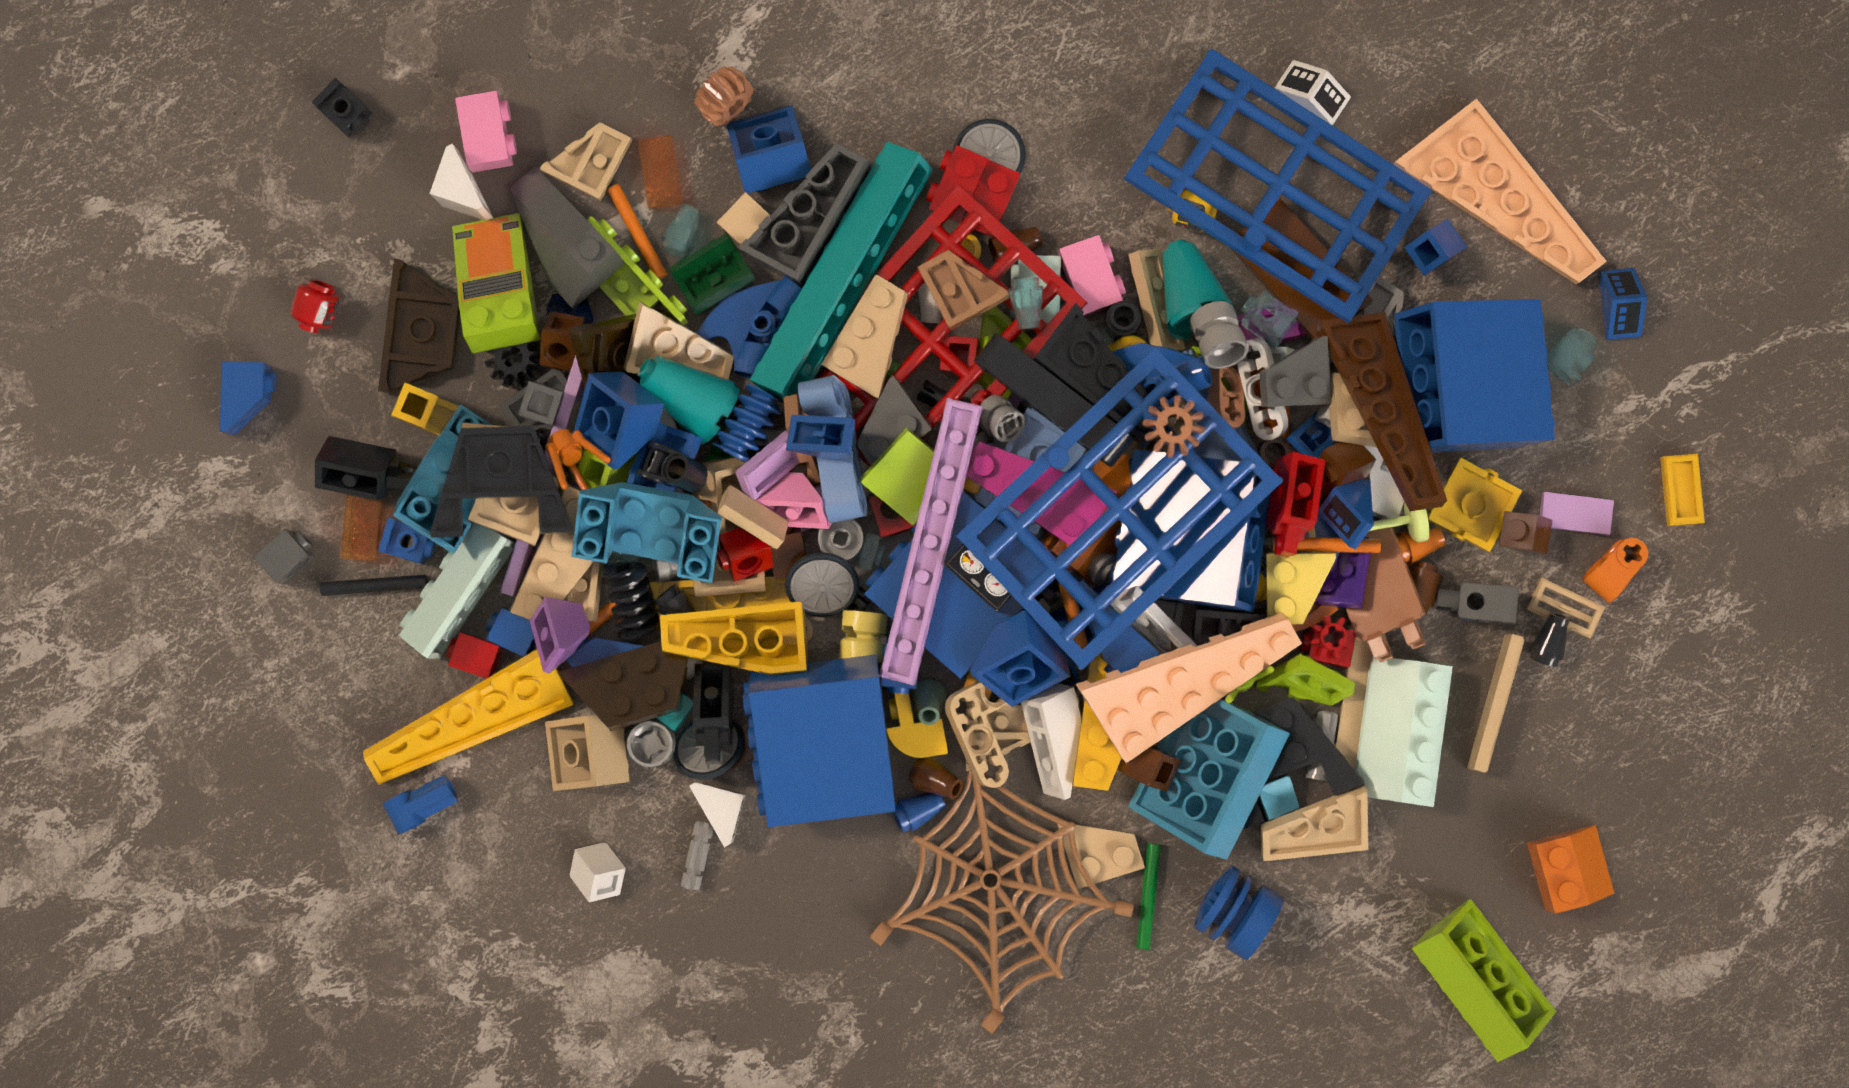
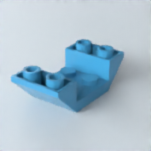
M461 404L430 446L399 497L393 513L394 517L452 554L457 551L472 525L469 523L468 518L476 499L462 500L463 537L430 538V530L462 423L492 425Z
M621 482L580 490L572 557L607 564L611 552L614 551L678 563L677 577L712 583L722 516L693 495Z

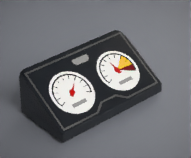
M964 544L944 563L952 573L996 612L1012 597Z

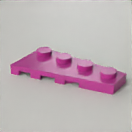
M978 442L972 451L966 477L998 497L1035 461ZM1050 467L1010 506L1022 514L1065 472ZM1079 479L1034 522L1067 545H1070L1104 513L1107 506ZM1111 489V491L1116 495L1117 491Z

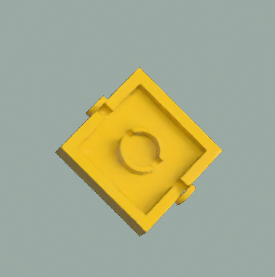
M1458 458L1443 486L1447 502L1443 507L1432 508L1428 514V521L1451 533V537H1456L1461 542L1466 541L1488 553L1491 551L1502 530L1504 511L1512 512L1522 490L1498 478L1499 474L1489 468L1483 470L1463 458Z

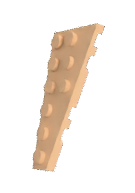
M1478 99L1471 102L1393 164L1575 284L1581 282L1606 262L1604 257Z
M1279 613L1244 625L1240 632L1225 637L1219 634L1210 637V642L1197 647H1193L1190 644L1141 661L1138 667L1120 673L1119 670L1106 673L1105 679L1089 683L1086 680L1076 684L1117 752L1127 763L1302 644L1289 619L1283 613Z

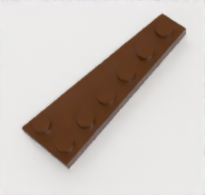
M1385 312L1354 316L1349 324L1340 318L1321 320L1317 330L1320 336H1328L1329 354L1409 511L1443 507L1447 502V498Z

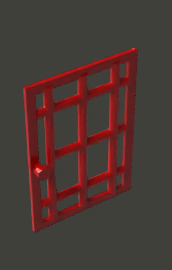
M958 185L876 274L890 282L924 244L933 237L941 245L925 262L949 250L1009 292L1011 298L1004 301V303L1018 317L1006 328L1001 336L1010 343H1013L1030 326L1037 333V336L1022 352L1031 359L1035 357L1075 303L1081 309L1088 303L968 194L962 185ZM961 206L969 215L949 234L942 225ZM979 223L1008 249L990 269H987L961 245ZM1018 259L1047 284L1029 305L1024 303L999 280ZM919 269L900 288L908 294L906 303L925 283ZM873 278L869 281V283H868L867 287L865 288L863 294L861 295L860 299H861L862 296L864 295L865 291L867 290V288H868V286L870 285V283H871V281L873 280ZM1058 294L1066 304L1047 324L1039 314ZM905 308L901 323L922 343L889 378L895 376L903 384L932 352L960 377L956 384L925 416L934 428L943 418L947 398L959 401L985 371L976 363L968 367L942 342L952 331L945 319L931 332ZM826 369L818 378L836 376L864 403L862 408L853 416L856 419L855 432L857 434L867 423L878 399ZM888 378L887 381L884 383V387H883V388H885V386H886V384H887L889 378ZM995 380L986 390L974 392L971 397V404L980 406L989 396H1002L1008 389ZM858 448L859 458L870 467L871 464Z

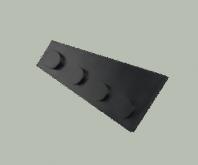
M1075 303L1033 360L1094 406L1129 372L1126 370L1127 366L1119 356L1114 355L1103 341L1105 338L1096 327L1093 328L1084 317L1083 310ZM1140 383L1134 388L1143 398L1148 395V392ZM1123 398L1105 416L1117 424L1133 408ZM1157 405L1156 408H1157L1160 412H1162V410L1160 409V407ZM1143 419L1128 434L1135 442L1145 448L1151 442L1145 440V435L1154 430L1143 426Z

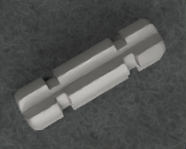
M696 821L694 824L692 835H695L694 840H691L685 864L687 872L683 873L681 882L683 888L698 890L701 886L703 876L700 874L705 868L710 846L708 839H711L713 827L709 822Z

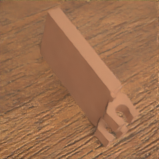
M1393 527L1369 531L1365 536L1370 539H1380L1381 550L1380 553H1370L1362 609L1346 607L1357 639L1362 642L1368 641L1374 658L1378 659L1380 663L1393 658L1384 633L1396 628H1401L1407 645H1410L1412 649L1426 644L1417 621L1426 613Z

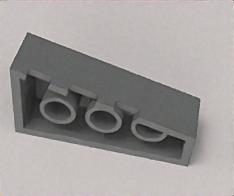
M836 143L809 171L806 179L794 191H790L783 199L784 202L770 217L767 216L759 224L758 230L748 240L745 239L738 249L746 258L781 277L789 278L803 288L808 275L813 271L820 259L824 247L831 240L840 224L842 216L847 212L854 200L858 188L869 174L872 167L868 160Z

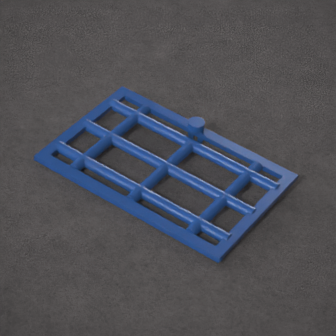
M1212 48L1207 51L1206 57L1124 177V180L1348 324L1425 200L1432 193L1430 188ZM1214 69L1238 83L1233 91L1210 77ZM1201 88L1225 102L1208 129H1205L1184 115ZM1248 92H1252L1307 127L1303 136L1246 100L1245 97ZM1236 110L1295 147L1278 174H1275L1219 138ZM1175 127L1199 141L1181 169L1157 154ZM1318 136H1321L1377 172L1374 179L1371 180L1316 145L1314 142ZM1210 149L1269 186L1252 214L1193 177ZM1306 155L1365 192L1348 220L1289 183ZM1149 166L1173 180L1168 189L1144 174ZM1391 181L1410 193L1412 196L1409 201L1405 202L1384 187L1387 182ZM1184 188L1246 227L1248 230L1243 237L1181 198L1180 194ZM1281 194L1340 231L1323 260L1263 222ZM1376 200L1400 214L1383 242L1360 228ZM1351 240H1354L1375 254L1358 282L1334 268ZM1265 241L1313 270L1314 274L1311 279H1307L1262 250L1261 247ZM1326 280L1350 294L1346 302H1343L1322 288Z
M1155 347L960 531L956 537L1077 664V668L1082 670L1283 482V478L1278 476ZM1156 369L1165 379L1143 398L1134 388ZM1174 389L1187 403L1190 400L1195 403L1193 409L1196 412L1203 413V420L1198 426L1205 427V433H1191V435L1201 442L1214 430L1242 459L1226 476L1220 479L1192 450L1194 446L1186 441L1185 445L1188 448V455L1183 456L1179 446H1174L1173 458L1167 457L1166 454L1120 498L1091 469L1141 420L1151 419L1157 421V418L1148 412L1149 407H1156L1160 403V398H1166ZM1124 398L1133 409L1017 517L1008 507L1051 466L1056 469L1064 468L1069 463L1067 451ZM1169 424L1164 428L1167 434L1172 431V436H1178ZM1183 460L1209 487L1210 491L1157 539L1129 509L1177 463ZM1253 471L1262 482L1240 500L1231 490ZM1081 479L1109 509L1055 558L1028 527L1072 485ZM1221 500L1229 508L1230 512L1177 560L1168 549ZM998 517L1007 528L986 547L977 536ZM1119 519L1147 550L1094 599L1066 568ZM1016 538L1045 567L1025 588L996 558ZM1158 560L1167 571L1114 620L1105 611V608ZM1054 579L1084 608L1064 628L1035 599ZM1094 619L1104 630L1082 649L1073 638Z

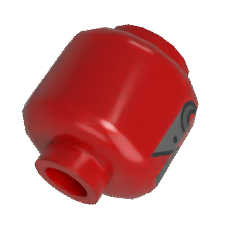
M310 279L308 283L298 286L290 314L299 322L298 327L310 333H319V329H328L333 326L341 304V298L335 292V286L316 279Z

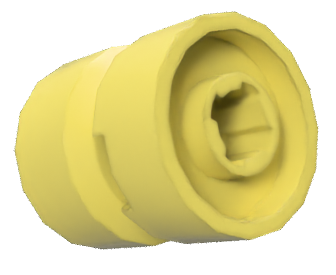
M843 610L841 630L846 633V636L840 640L838 659L877 654L878 663L883 664L885 644L880 641V638L886 634L888 615Z

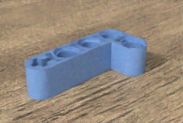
M827 376L798 384L800 404L806 415L853 418L848 389L836 376ZM855 426L850 455L839 461L817 457L824 508L830 523L867 515L864 485L860 483L859 479L862 476L858 446L856 445Z

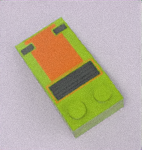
M520 213L495 217L487 221L480 220L452 226L459 310L463 336L471 352L478 353L541 340Z

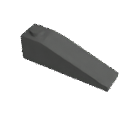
M536 166L510 188V192L549 284L573 310L625 264L614 248Z

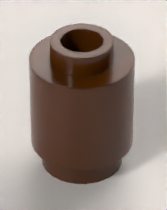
M1418 561L1417 566H1409V571L1425 610V615H1427L1429 608L1434 606L1443 576L1437 573L1439 567Z

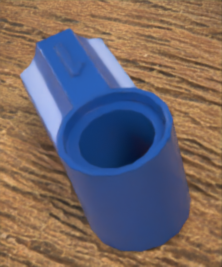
M443 775L414 791H411V789L382 804L397 834L400 835L426 822V818L459 802L452 783L446 775Z

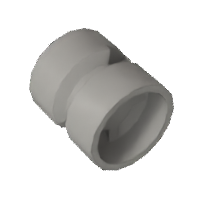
M1218 301L1206 304L1197 309L1190 319V324L1195 338L1199 342L1204 362L1208 367L1214 369L1235 365L1249 351L1244 333L1238 327L1239 320L1235 310L1228 302Z
M854 519L831 523L829 529H820L818 532V543L822 552L838 555L851 562L863 550L864 536L859 524Z
M646 721L640 723L631 730L628 736L627 749L629 755L641 766H659L667 763L674 755L676 745L675 732L662 722Z

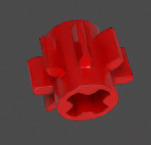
M1327 615L1323 616L1324 625L1322 627L1319 625L1311 626L1312 630L1317 633L1316 638L1311 639L1309 644H1318L1321 648L1318 652L1319 657H1323L1327 651H1331L1333 658L1338 659L1340 658L1338 649H1352V646L1347 643V636L1352 635L1354 630H1345L1342 626L1345 618H1339L1336 623H1332L1331 618ZM1329 627L1331 632H1338L1339 639L1334 641V647L1331 642L1324 641V635L1329 633Z

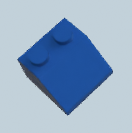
M793 105L727 124L735 160L744 191L747 194L762 192L770 187L787 182H798L805 178L811 170Z
M624 372L589 373L573 433L580 430L585 439L610 457L611 461L606 464L612 469H619L656 435L664 403Z
M1025 610L994 627L970 669L971 675L1012 707L1070 677L1065 651Z

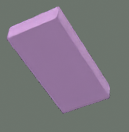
M786 430L735 471L743 493L754 500L800 463L796 452L786 450L788 432Z
M1543 492L1539 516L1552 519L1551 529L1608 536L1611 533L1614 500Z

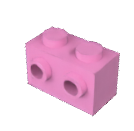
M497 91L455 98L466 165L471 172L513 166L512 155L517 154L514 135L508 134L506 121H511L508 101H502Z
M1097 235L1059 249L1058 256H1061V265L1069 286L1088 302L1082 309L1085 318L1106 311L1114 303L1123 301L1122 295L1126 294L1125 287L1120 275H1113L1109 263L1114 262V258L1108 242L1102 243L1100 236Z

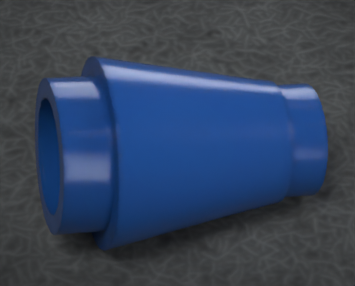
M928 792L897 800V805H895L896 812H892L902 833L908 830L914 832L939 814L940 811L946 809L942 796Z

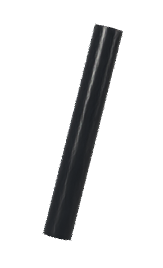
M423 574L321 582L320 592L322 596L422 589L427 584V576Z

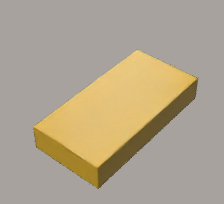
M1698 454L1660 457L1667 526L1705 523Z

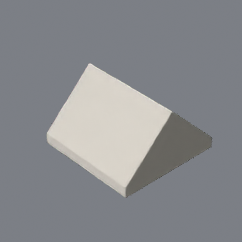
M453 144L446 146L430 191L431 196L442 207L480 220L487 221L492 219L491 211L471 170L466 165L465 158Z

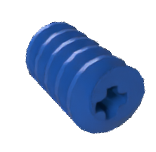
M747 383L745 386L751 393V396L740 394L738 398L744 408L733 407L731 411L737 420L725 419L724 421L730 432L718 431L716 434L723 444L712 443L742 462H747L751 459L746 452L747 449L759 451L760 447L753 440L755 437L766 439L767 435L761 429V426L773 427L774 422L769 418L768 414L780 415L782 412L775 404L776 401H779L778 399L751 383Z

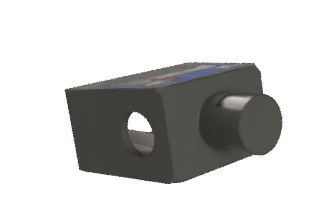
M1461 583L1460 591L1439 589L1437 610L1457 612V620L1513 626L1516 623L1519 587ZM1469 597L1480 598L1483 603L1482 608H1469L1467 599Z

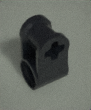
M652 441L648 442L649 452L643 468L638 469L637 475L662 485L667 484L688 492L699 491L705 485L708 472L703 463L664 445Z

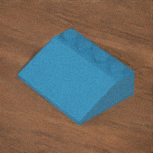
M1221 698L1160 740L1158 748L1181 759L1168 791L1155 789L1140 782L1128 807L1201 852L1227 860L1290 733L1232 702L1227 703L1224 698Z

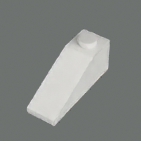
M1057 683L1021 702L1043 793L1066 800L1071 797L1082 719L1078 707L1079 699L1074 687Z

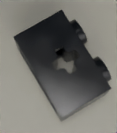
M1195 605L1192 641L1196 645H1202L1210 642V637L1219 634L1225 637L1240 632L1244 625L1267 618V613L1265 609L1254 608V613Z

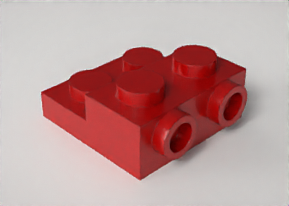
M956 145L954 151L947 149L939 168L945 171L940 184L932 183L926 201L931 203L929 210L934 212L958 185H962L968 194L1001 222L1021 173ZM959 206L948 219L961 223L969 213ZM980 223L974 229L989 237H994Z

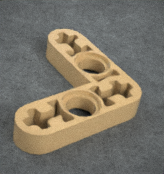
M977 681L951 694L946 700L945 711L975 780L982 786L996 788L1006 782L1009 769L986 715L1008 703L1001 698L993 703L988 701L985 696L986 686ZM959 699L969 702L970 706L966 708L969 720L977 719L978 723L969 724L962 728V724H967L968 721L963 713H956V708L960 706ZM979 729L985 735V743L983 747L975 750L969 745L968 740L971 732ZM992 752V755L985 757L990 765L998 767V770L994 773V780L984 776V773L988 771V766L985 760H976V756Z

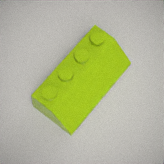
M1472 899L1465 901L1427 930L1412 947L1420 962L1431 973L1442 991L1446 993L1461 1013L1463 1019L1468 1022L1497 1062L1529 1048L1556 1013V1010Z

